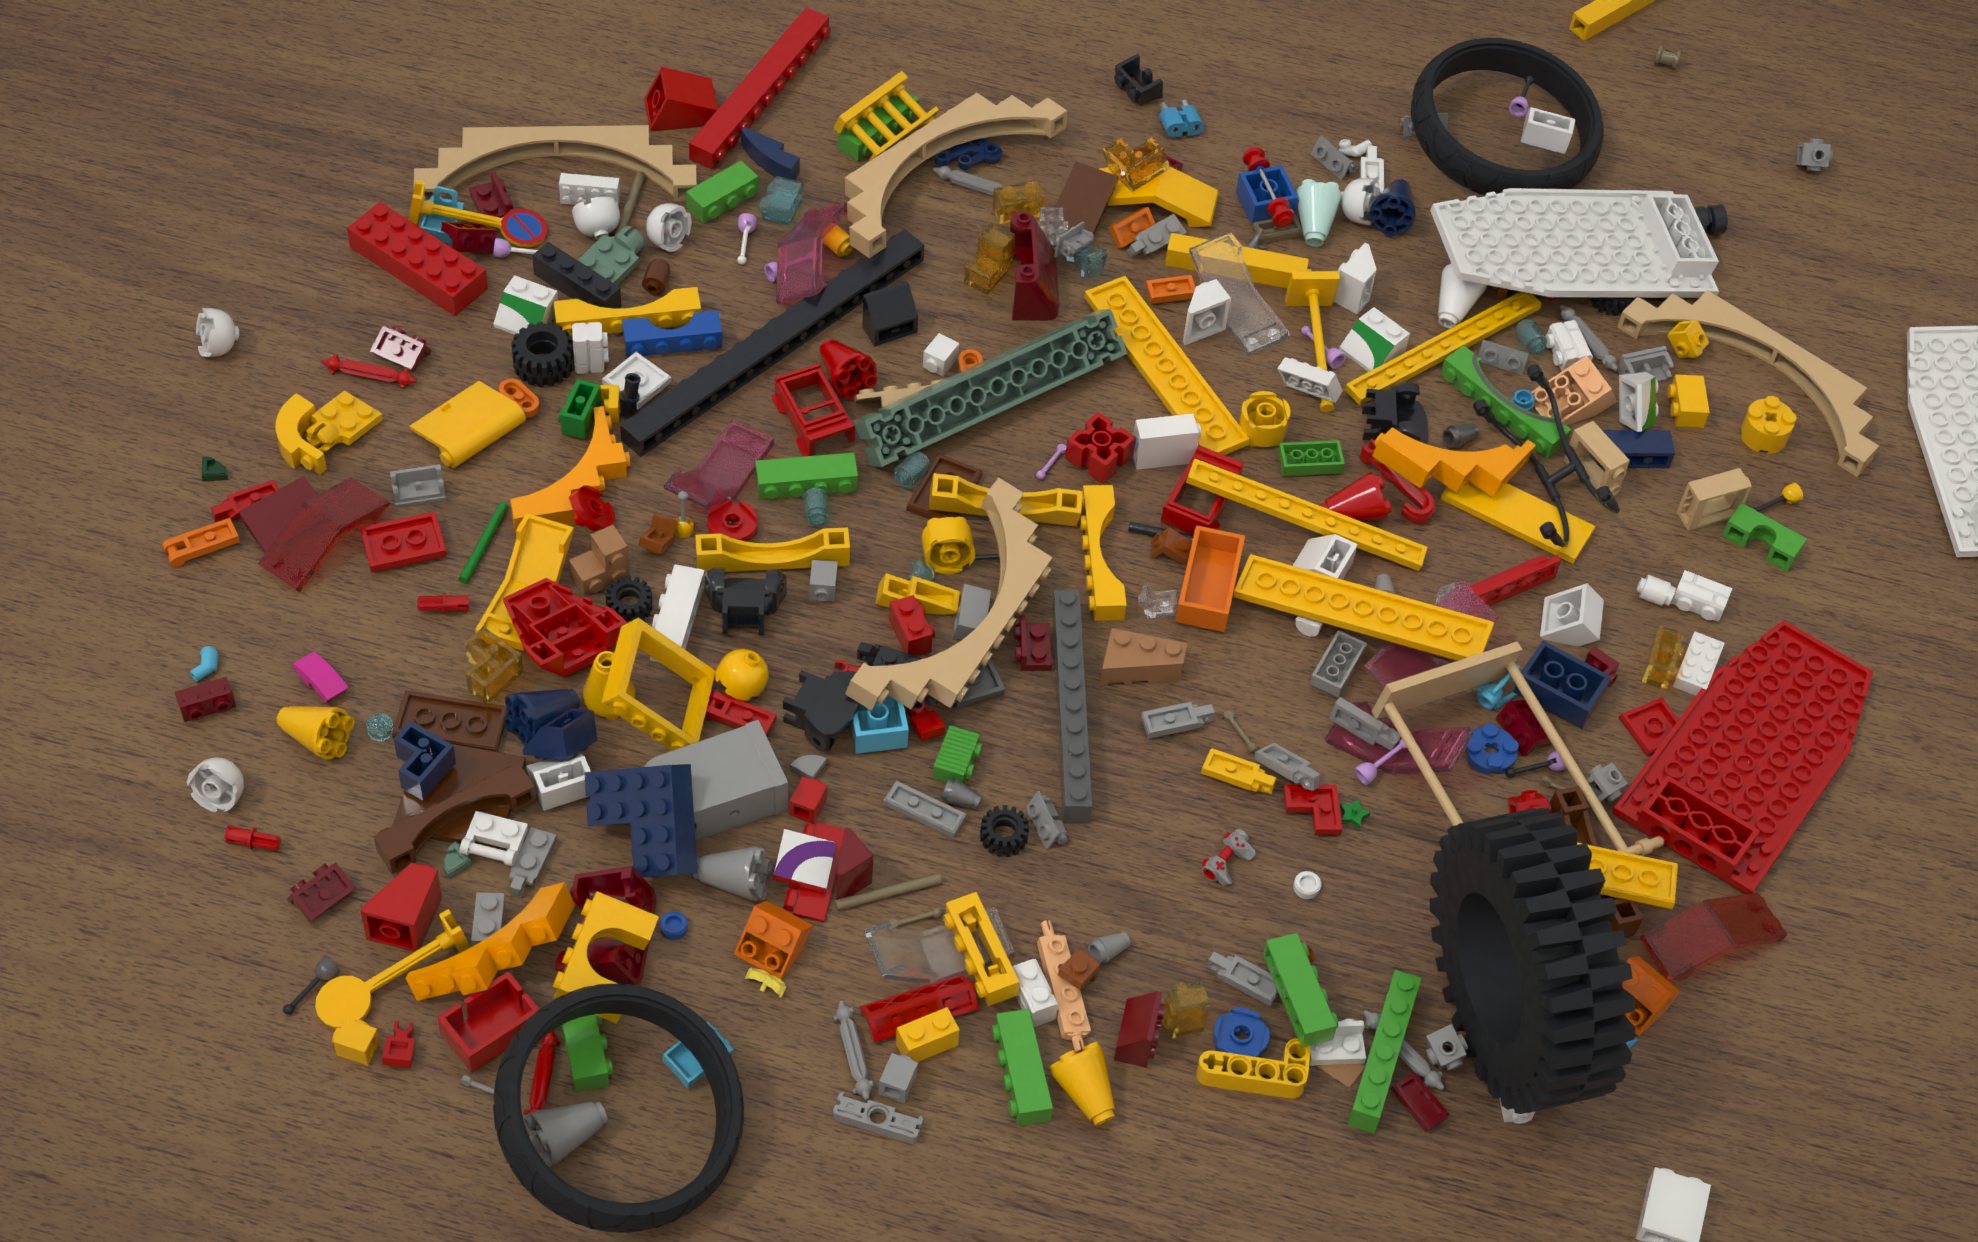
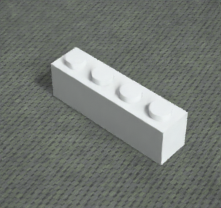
M675 564L672 574H667L665 581L666 594H661L659 609L661 610L659 614L654 615L652 627L683 649H686L705 586V570ZM650 656V661L658 662L657 660H655L653 657Z

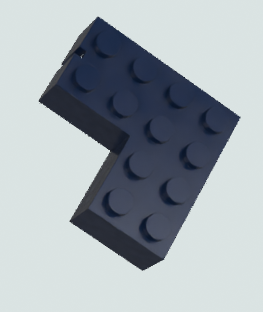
M691 764L584 772L586 797L590 796V802H586L588 826L631 824L633 867L642 877L698 874Z

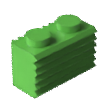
M950 725L934 763L933 779H938L944 783H947L949 778L954 781L958 779L962 783H965L966 779L971 780L975 765L972 762L974 758H980L983 744L979 743L980 734Z

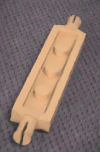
M1046 920L1040 924L1044 936L1039 937L1037 946L1046 980L1052 990L1051 994L1054 995L1058 1003L1056 1018L1063 1039L1072 1041L1074 1050L1078 1054L1084 1051L1083 1039L1088 1037L1091 1028L1080 990L1058 976L1059 969L1071 957L1065 935L1054 934L1052 921L1048 920L1047 922Z

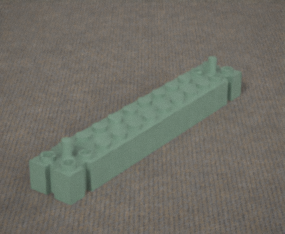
M1096 310L1083 316V320H1074L878 409L879 413H869L854 420L859 438L866 439L869 446L865 447L864 451L870 466L883 467L898 460L897 455H909L1104 365L1103 361H1113L1128 354L1122 337L1115 336L1113 329L1118 326L1112 310Z

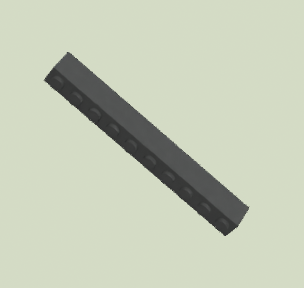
M1054 590L1052 621L1063 823L1089 824L1092 811L1080 590Z

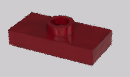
M1415 1072L1392 1085L1391 1091L1425 1132L1448 1119L1449 1113Z

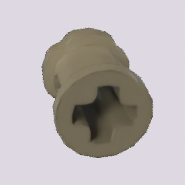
M1660 45L1654 64L1662 63L1672 66V69H1676L1681 50L1673 51Z

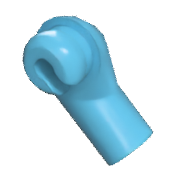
M206 646L201 649V664L190 671V675L195 682L200 681L217 669L219 654L215 647Z

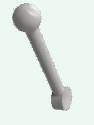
M467 1075L462 1077L461 1083L465 1086H473L494 1095V1088L476 1082Z

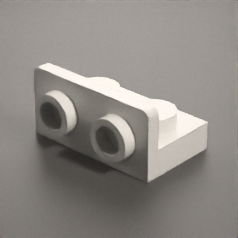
M1354 1019L1339 1021L1333 1040L1309 1046L1310 1066L1364 1064L1366 1061L1362 1035L1365 1027L1364 1021H1355Z

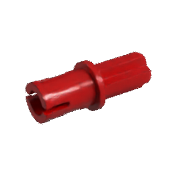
M443 593V596H419L417 599L418 611H443V614L446 611L469 612V595L445 596V593Z
M228 825L224 835L226 843L247 846L251 850L253 847L278 850L281 843L280 836L257 832L256 828L250 830Z

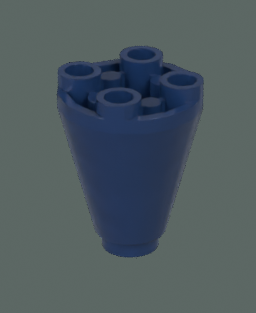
M1403 179L1393 181L1373 201L1369 211V217L1374 226L1386 236L1392 237L1406 232L1413 226L1416 218L1411 187Z
M573 689L513 693L505 697L507 717H505L504 723L509 732L514 731L521 743L527 745L542 726L571 708L579 709L580 700Z

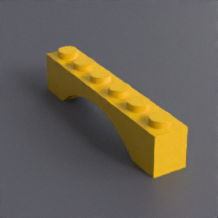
M697 287L673 289L667 295L652 303L633 308H604L588 304L579 299L553 301L555 323L562 326V330H567L571 337H573L572 325L574 323H585L588 325V323L600 322L602 324V332L610 334L623 332L622 320L647 318L651 324L658 328L685 326L691 321L694 313L701 312Z
M934 473L930 486L929 509L988 516L987 512L980 507L990 488L976 485L959 476ZM1056 488L1039 492H1023L1024 494L1020 500L1023 506L1019 513L1033 522L1077 527L1082 508V491Z
M1083 485L1081 510L1083 515H1080V530L1085 532V535H1082V550H1087V555H1084V570H1089V575L1086 576V590L1091 591V596H1088V609L1093 611L1094 621H1123L1127 606L1124 584L1107 567L1100 548V538L1114 516L1115 499L1113 485Z
M848 527L821 529L809 536L780 543L745 542L723 534L696 535L697 569L705 570L706 573L712 568H725V572L811 568L812 560L838 562V566H849L850 542Z

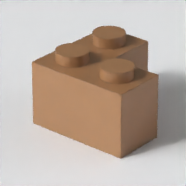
M614 525L590 534L592 550L569 560L570 576L583 596L597 593L611 585L613 581L618 583V578L620 577L624 580L626 576H630L628 545Z

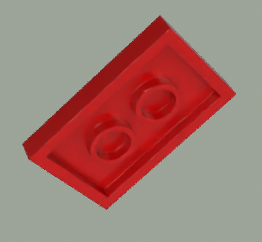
M435 511L360 527L371 573L447 556Z

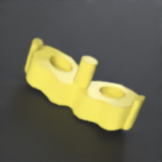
M749 968L745 979L750 978L763 982L760 991L765 992L768 986L782 998L786 985L780 978L770 975L762 969Z

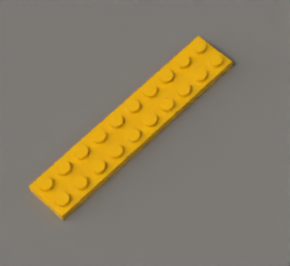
M1126 276L1085 291L1084 298L1094 311L1101 309L1112 310L1118 326L1113 329L1115 336L1122 337L1128 353L1127 356L1172 416L1194 414L1196 423H1199L1201 427V437L1197 440L1198 445L1222 455L1249 445L1250 438Z
M1250 554L1234 589V598L1457 661L1485 652L1494 628V622L1252 554Z

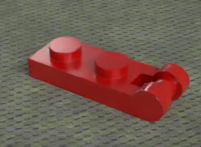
M711 691L704 719L708 721L715 720L736 729L745 726L747 723L759 720L766 737H768L777 720V714L723 693Z

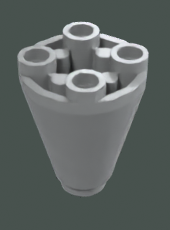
M752 846L702 856V858L697 857L698 874H693V876L702 883L750 901L764 900L767 895V875H770L772 872L773 862L772 859L767 858L764 848Z
M599 1101L594 1104L586 1102L536 1110L523 1115L525 1126L531 1134L529 1136L530 1140L549 1167L558 1164L602 1129L603 1124L608 1122L605 1109Z

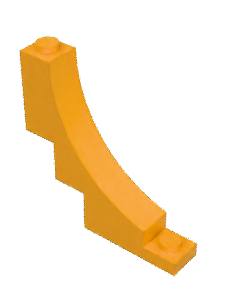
M1392 427L1386 434L1381 433L1374 442L1376 448L1372 456L1420 489L1434 477L1456 493L1469 481L1491 497H1494L1528 461L1536 445L1527 440L1521 447L1517 445L1514 449L1505 444L1484 451H1452L1424 444Z

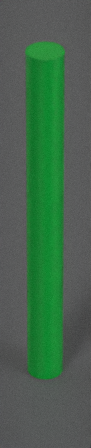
M500 502L458 578L461 583L467 584L509 507L507 503Z

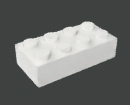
M561 173L559 180L560 204L577 205L583 201L584 205L591 203V198L605 196L614 198L619 206V178Z
M1286 357L1277 368L1287 387L1336 403L1343 392L1336 374L1332 371L1328 372L1320 367H1313L1308 363H1301L1293 358L1289 359Z
M1694 631L1673 687L1695 696L1702 688L1707 690L1725 643Z

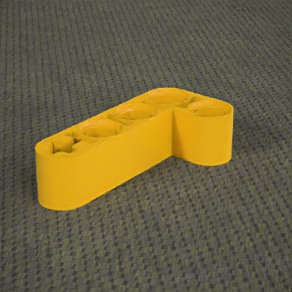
M1292 1039L1286 1044L1282 1061L1219 1051H1206L1199 1058L1196 1078L1201 1084L1210 1087L1296 1099L1303 1094L1307 1082L1310 1047L1301 1048L1299 1040ZM1291 1054H1296L1301 1058H1294ZM1234 1070H1238V1071L1242 1072L1243 1074H1242V1075H1238V1074H1235L1233 1071H1234ZM1260 1075H1268L1271 1079H1265ZM1288 1079H1295L1299 1083H1292Z

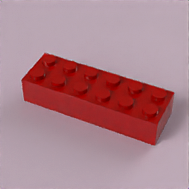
M382 202L377 203L347 227L351 249L454 316L459 314L488 289L486 269Z

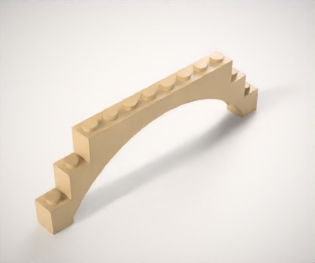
M978 93L965 99L954 108L949 109L940 117L932 120L926 126L915 131L912 135L901 140L898 144L845 177V195L850 198L847 202V220L853 223L849 227L850 245L868 258L886 248V229L881 224L885 206L900 181L926 159L953 146L991 136L1032 134L1046 135L1052 138L1066 129L1067 110L1049 98L1037 103L1032 108L1013 95L1001 101L998 105L993 104Z
M649 125L463 127L462 148H439L438 168H414V187L416 180L425 182L424 200H430L431 196H434L436 186L454 189L467 179L496 166L517 160L547 156L591 158L617 164L635 172L642 171L645 173V177L674 197V201H686V191L697 186L696 165H673L672 145H649ZM440 193L439 196L444 197L447 193Z
M1707 290L1691 305L1672 293L1658 308L1637 297L1622 312L1617 328L1635 339L1646 335L1668 334L1679 322L1697 319L1707 339L1728 344L1753 354L1773 365L1804 390L1824 415L1832 430L1839 453L1838 466L1858 477L1872 462L1879 445L1863 435L1866 433L1873 416L1857 407L1861 403L1867 387L1721 299L1719 296Z
M998 477L987 492L980 507L987 512L993 526L1000 557V580L997 596L993 607L985 619L962 641L931 657L891 666H869L863 663L849 683L845 693L847 696L871 711L877 703L882 705L888 695L910 709L914 707L917 701L922 703L927 694L949 708L953 706L956 700L959 702L963 700L968 691L966 685L968 683L974 684L981 672L978 670L980 665L984 667L987 665L993 655L990 652L991 649H998L1005 638L1002 633L1005 630L1010 632L1017 620L1014 618L1016 613L1019 615L1023 613L1029 603L1026 601L1027 597H1034L1040 587L1037 583L1039 580L1044 582L1051 571V568L1048 566L1052 557L1033 546L1037 539L1034 533L1038 525L1019 513L1023 506L1020 503L1024 494L1022 491Z

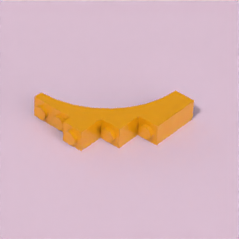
M604 406L594 407L595 426L593 438L582 459L567 475L540 491L510 499L515 533L526 513L568 526L576 525L574 520L575 513L569 500V496L574 491L584 485H588L601 492L605 490L604 480L627 477L626 467L631 466L629 452H624L622 442L616 443L614 434L610 435L609 430H612L610 415H605Z
M565 882L540 888L532 901L515 918L473 947L441 962L410 971L406 976V980L416 1000L419 1001L461 991L462 995L488 990L497 971L523 965L532 946L557 941L575 907V902Z

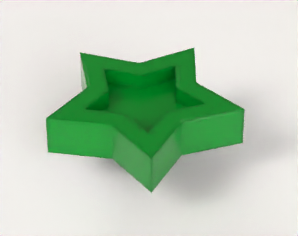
M1359 800L1352 804H1340L1344 814L1342 823H1352L1360 828L1361 820L1370 816V812L1361 808Z

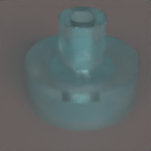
M922 557L911 563L914 571L908 575L910 579L912 576H916L930 581L935 577L933 569L930 565L929 567L926 565Z
M374 714L366 722L367 733L371 739L384 741L392 736L393 721L387 714Z

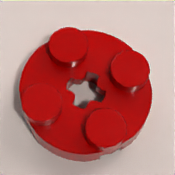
M584 485L569 496V500L575 513V522L581 527L586 526L590 530L597 532L614 524L615 513L609 501L604 503L600 498L603 494L592 486Z
M731 500L722 501L712 507L707 520L709 534H723L733 539L748 542L757 534V514L745 502L739 501V504L731 503ZM730 520L731 522H738L737 525L731 526L728 525V521Z

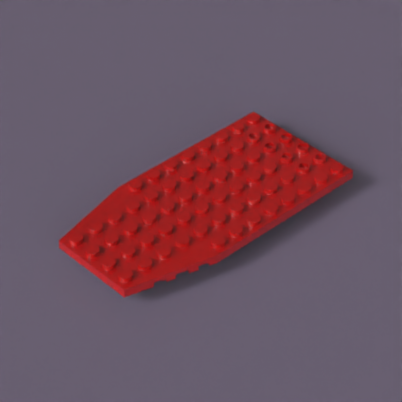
M1784 620L1765 633L1759 641L1746 647L1744 652L1734 656L1724 667L1718 668L1713 672L1707 690L1702 688L1615 805L1612 813L1652 838L1662 837L1665 846L1751 897L1847 758L1851 750L1853 737L1857 729V723L1862 712V706L1873 671Z

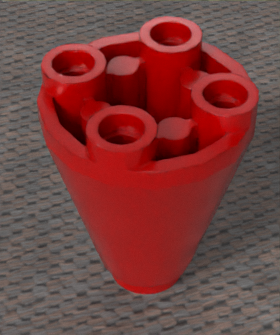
M828 339L821 344L820 354L832 386L838 394L851 400L859 394L860 390L873 387L877 383L876 363L869 355L833 339Z
M1373 472L1357 479L1320 504L1321 507L1361 522L1386 520L1387 514L1392 513L1388 498L1383 499L1381 492L1384 489L1383 480L1380 475L1375 476Z

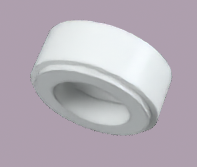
M1304 871L1296 876L1293 889L1299 897L1312 899L1320 892L1321 880L1315 873Z

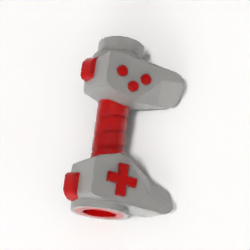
M1236 829L1232 833L1227 832L1223 840L1226 847L1218 856L1203 860L1201 871L1207 879L1211 881L1218 880L1223 886H1227L1233 882L1226 866L1229 858L1235 854L1246 861H1250L1255 856V850L1247 842L1249 840L1248 835L1241 829Z

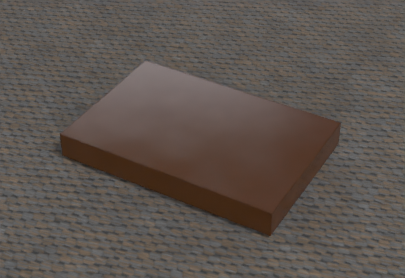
M1076 161L1050 217L1049 224L1068 231L1071 227H1075L1083 221L1085 222L1083 229L1092 232L1094 235L1119 177Z
M938 453L909 500L906 511L929 520L932 518L958 517L960 513L929 509L930 486L933 474L959 476L977 485L982 477L983 470Z

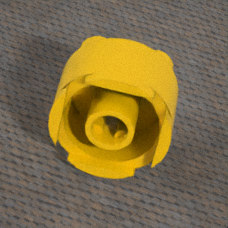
M1259 391L1251 394L1243 402L1239 425L1250 438L1248 446L1272 447L1279 446V443L1283 442L1290 418V407L1286 400H1280L1276 397L1277 394L1273 392Z
M1775 396L1756 400L1749 406L1743 420L1741 438L1754 451L1760 452V450L1768 451L1767 454L1777 453L1785 448L1797 417L1787 405L1780 402Z
M932 518L927 521V526L922 532L921 539L925 562L928 567L930 565L934 568L935 572L940 574H955L962 571V567L969 563L970 566L975 559L971 528L965 518Z

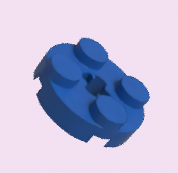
M1488 723L1481 728L1475 729L1468 736L1465 744L1466 759L1470 766L1480 773L1489 775L1490 772H1498V774H1503L1506 769L1513 767L1519 745L1508 732L1497 728L1494 724ZM1487 747L1494 748L1497 751V753H1487Z
M1246 1008L1231 1009V1012L1226 1013L1224 1016L1222 1014L1217 1019L1213 1031L1216 1051L1252 1057H1260L1265 1052L1270 1037L1269 1028L1265 1026L1262 1017L1255 1011ZM1241 1030L1245 1032V1036L1248 1035L1249 1037L1240 1040L1234 1034H1238Z

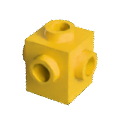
M1697 319L1679 322L1667 335L1679 358H1696L1703 353L1702 350L1709 344Z

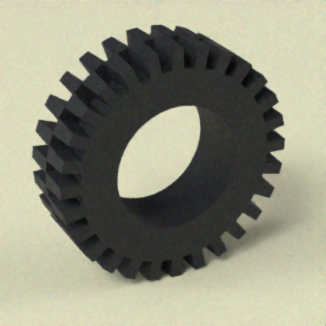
M1533 808L1451 826L1447 829L1448 835L1442 836L1439 841L1442 850L1436 851L1433 858L1438 871L1431 873L1430 885L1438 897L1429 899L1430 912L1440 921V925L1431 927L1432 941L1442 946L1443 956L1437 957L1435 960L1438 972H1447L1449 985L1442 989L1445 1002H1455L1457 1011L1451 1020L1456 1032H1466L1465 1041L1468 1049L1465 1050L1467 1059L1476 1057L1475 1073L1480 1081L1488 1080V1092L1493 1098L1501 1097V1105L1507 1110L1514 1109L1517 1114L1558 1107L1605 1096V1094L1614 1092L1617 1089L1615 1083L1623 1082L1626 1076L1623 1065L1630 1064L1632 1053L1626 1042L1634 1040L1635 1027L1624 1014L1635 1011V997L1622 986V981L1633 979L1631 964L1619 961L1617 947L1627 944L1623 930L1612 931L1609 919L1617 912L1613 898L1601 899L1600 892L1606 880L1600 868L1589 870L1592 858L1591 850L1586 843L1577 845L1578 831L1572 825L1563 826V816L1557 812L1549 814L1548 808Z

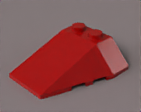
M547 578L503 598V603L526 655L541 669L562 677H566L592 664L599 653L611 651L618 641L621 626L628 623L612 608L606 605L603 608L592 603L591 598L585 596L582 599L572 594L571 589Z

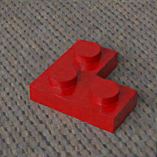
M1321 784L1314 791L1305 789L1302 785H1284L1283 796L1286 813H1312L1315 835H1341L1342 822L1337 784Z

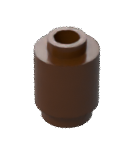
M654 259L648 264L642 281V286L648 293L661 294L664 292L671 273L668 262L663 259Z

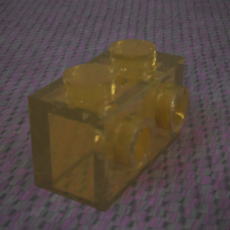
M1038 180L994 188L993 210L999 224L1010 222L1011 212H1028L1034 217L1043 216L1045 195Z
M1663 626L1658 627L1651 645L1642 682L1667 689L1670 680L1675 681L1679 666H1675L1676 661H1681L1684 647L1681 646L1684 633Z
M1202 980L1191 983L1180 982L1170 987L1168 998L1165 999L1166 1006L1162 1020L1165 1029L1169 1028L1172 1038L1204 1031L1210 1002Z

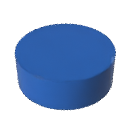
M668 912L661 918L660 932L666 939L678 940L687 933V919L682 913Z

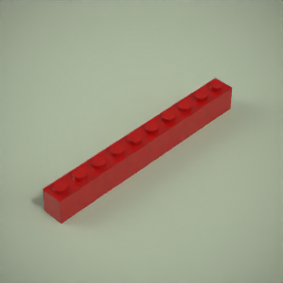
M808 7L802 11L689 142L690 160L712 170L718 163L723 162L728 151L736 146L741 137L742 128L749 129L751 124L760 118L762 111L771 105L773 98L783 91L785 84L794 78L796 71L806 64L808 57L817 51L819 44L824 39L828 38L831 31L829 16Z

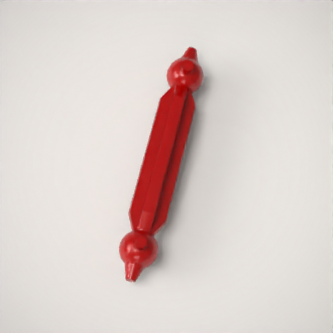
M333 354V357L322 360V364L327 366L331 374L341 370L345 374L389 383L398 381L401 388H405V385L417 381L416 378L411 376L407 368H404V371L399 373L393 368L349 359L340 361L337 354Z
M554 1030L541 1039L543 1046L538 1052L529 1098L531 1108L529 1110L525 1109L523 1115L532 1111L542 1110L546 1105L555 1058L553 1047L559 1046L561 1043Z

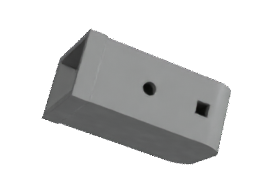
M759 720L656 756L645 765V767L691 764L695 840L788 811V781Z

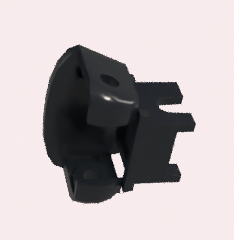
M1403 382L1392 386L1390 390L1367 389L1366 398L1375 399V403H1363L1362 414H1370L1367 415L1366 424H1370V429H1364L1362 440H1376L1381 433L1386 434L1393 427L1402 434L1428 445L1427 416L1423 406L1415 400L1416 395L1419 396L1420 394L1419 384Z
M712 568L704 574L705 593L712 609L722 613V633L728 634V627L759 628V635L764 636L765 615L775 613L786 595L787 577L778 570H766V579H724L725 568Z
M801 670L799 682L803 683L796 697L794 700L786 697L783 699V709L794 713L796 716L785 713L783 722L805 730L806 739L816 749L823 752L830 751L835 743V739L830 737L839 734L850 723L861 705L845 694L851 679L857 672H833L831 676L827 675L823 679Z

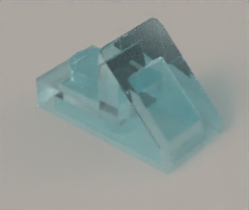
M1087 245L1082 247L1073 256H1066L1067 261L1077 263L1082 280H1086L1103 272L1108 253L1107 249Z

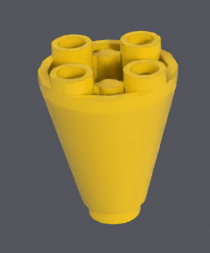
M604 651L599 653L593 662L583 689V703L589 710L594 711V714L605 717L608 720H615L619 715L614 714L613 711L601 704L614 656L613 652ZM629 679L626 693L635 699V688L631 679Z
M289 706L283 707L277 715V724L284 732L315 755L325 760L333 759L334 757L340 758L345 754L350 731L355 725L354 718L349 716L347 711L339 707Z
M1097 1041L1083 1048L1084 1051L1076 1054L1075 1050L1063 1054L1059 1057L1060 1061L1050 1066L1053 1077L1088 1120L1093 1121L1095 1126L1106 1123L1115 1117L1113 1112L1115 1106L1105 1054Z

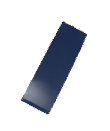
M742 128L741 144L748 156L767 173L791 185L800 174V157L785 152L784 143L748 128Z

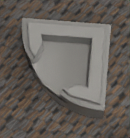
M805 755L794 760L790 764V770L802 777L815 779L827 764V758L819 755Z

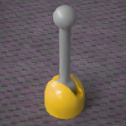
M685 491L678 493V499L681 503V516L676 519L678 522L676 535L680 538H688L694 533V523L690 517L686 516L688 494Z

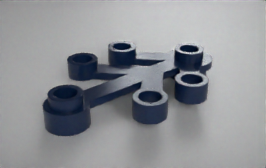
M984 138L976 139L973 141L978 146L965 142L946 149L952 150L951 152L941 151L937 153L935 163L939 166H946L949 162L958 159V167L962 170H968L971 166L982 161L987 164L997 163L1002 157V149L994 143H988Z

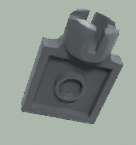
M992 659L989 660L985 667L980 665L978 670L981 672L974 684L968 683L966 685L968 691L961 702L955 701L956 708L1004 694L1005 687ZM931 696L926 697L930 703H939L938 700Z

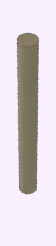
M638 171L635 175L614 236L629 224L645 178V173L642 171Z
M938 873L835 900V906L837 911L935 886L942 883L941 877Z

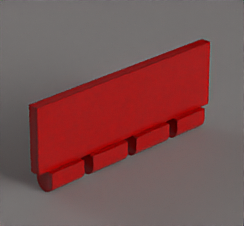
M816 822V825L805 824L802 834L836 842L827 889L825 893L789 884L788 887L790 889L787 890L783 908L793 912L792 914L797 917L824 923L838 871L844 829Z

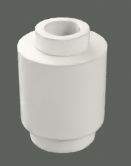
M1647 575L1646 579L1641 577L1636 591L1640 593L1639 598L1659 606L1663 604L1669 606L1676 587L1671 586L1670 582Z

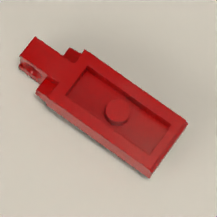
M270 480L226 495L227 499L223 500L222 504L211 507L212 516L215 522L228 518L231 521L240 519L238 516L239 511L279 490V487L275 480Z

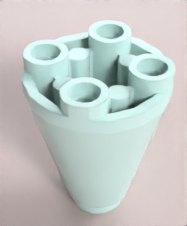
M1306 179L1302 181V185L1296 190L1298 196L1297 207L1306 244L1312 247H1319L1324 244L1341 202V191L1339 190V185L1335 182L1323 183Z

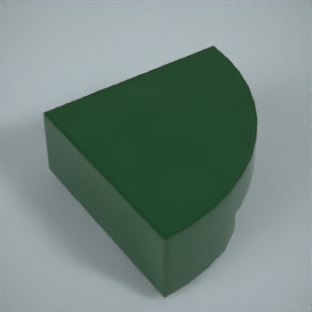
M202 456V481L228 480L227 470L224 465L215 461L212 457Z

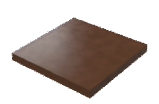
M452 744L454 746L456 764L423 801L404 790L392 827L403 822L405 818L417 815L428 809L432 804L440 803L452 797L456 792L464 791L474 786L478 781L498 774L506 767L519 763L524 769L526 757ZM492 809L481 812L509 819L511 809ZM474 814L445 826L430 839L451 843L456 841L457 844H461L467 834ZM475 841L476 844H480V845H484V846H488V847H492V848H496V849H499V848H500V847H498V846H494V845H490V844H486V843H482V842Z

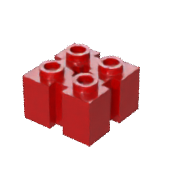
M1096 412L1085 423L1084 431L1078 429L1067 439L1065 459L1078 468L1082 466L1088 467V474L1104 484L1115 474L1116 465L1122 467L1134 455L1136 437L1122 427L1118 430L1112 427L1113 421Z

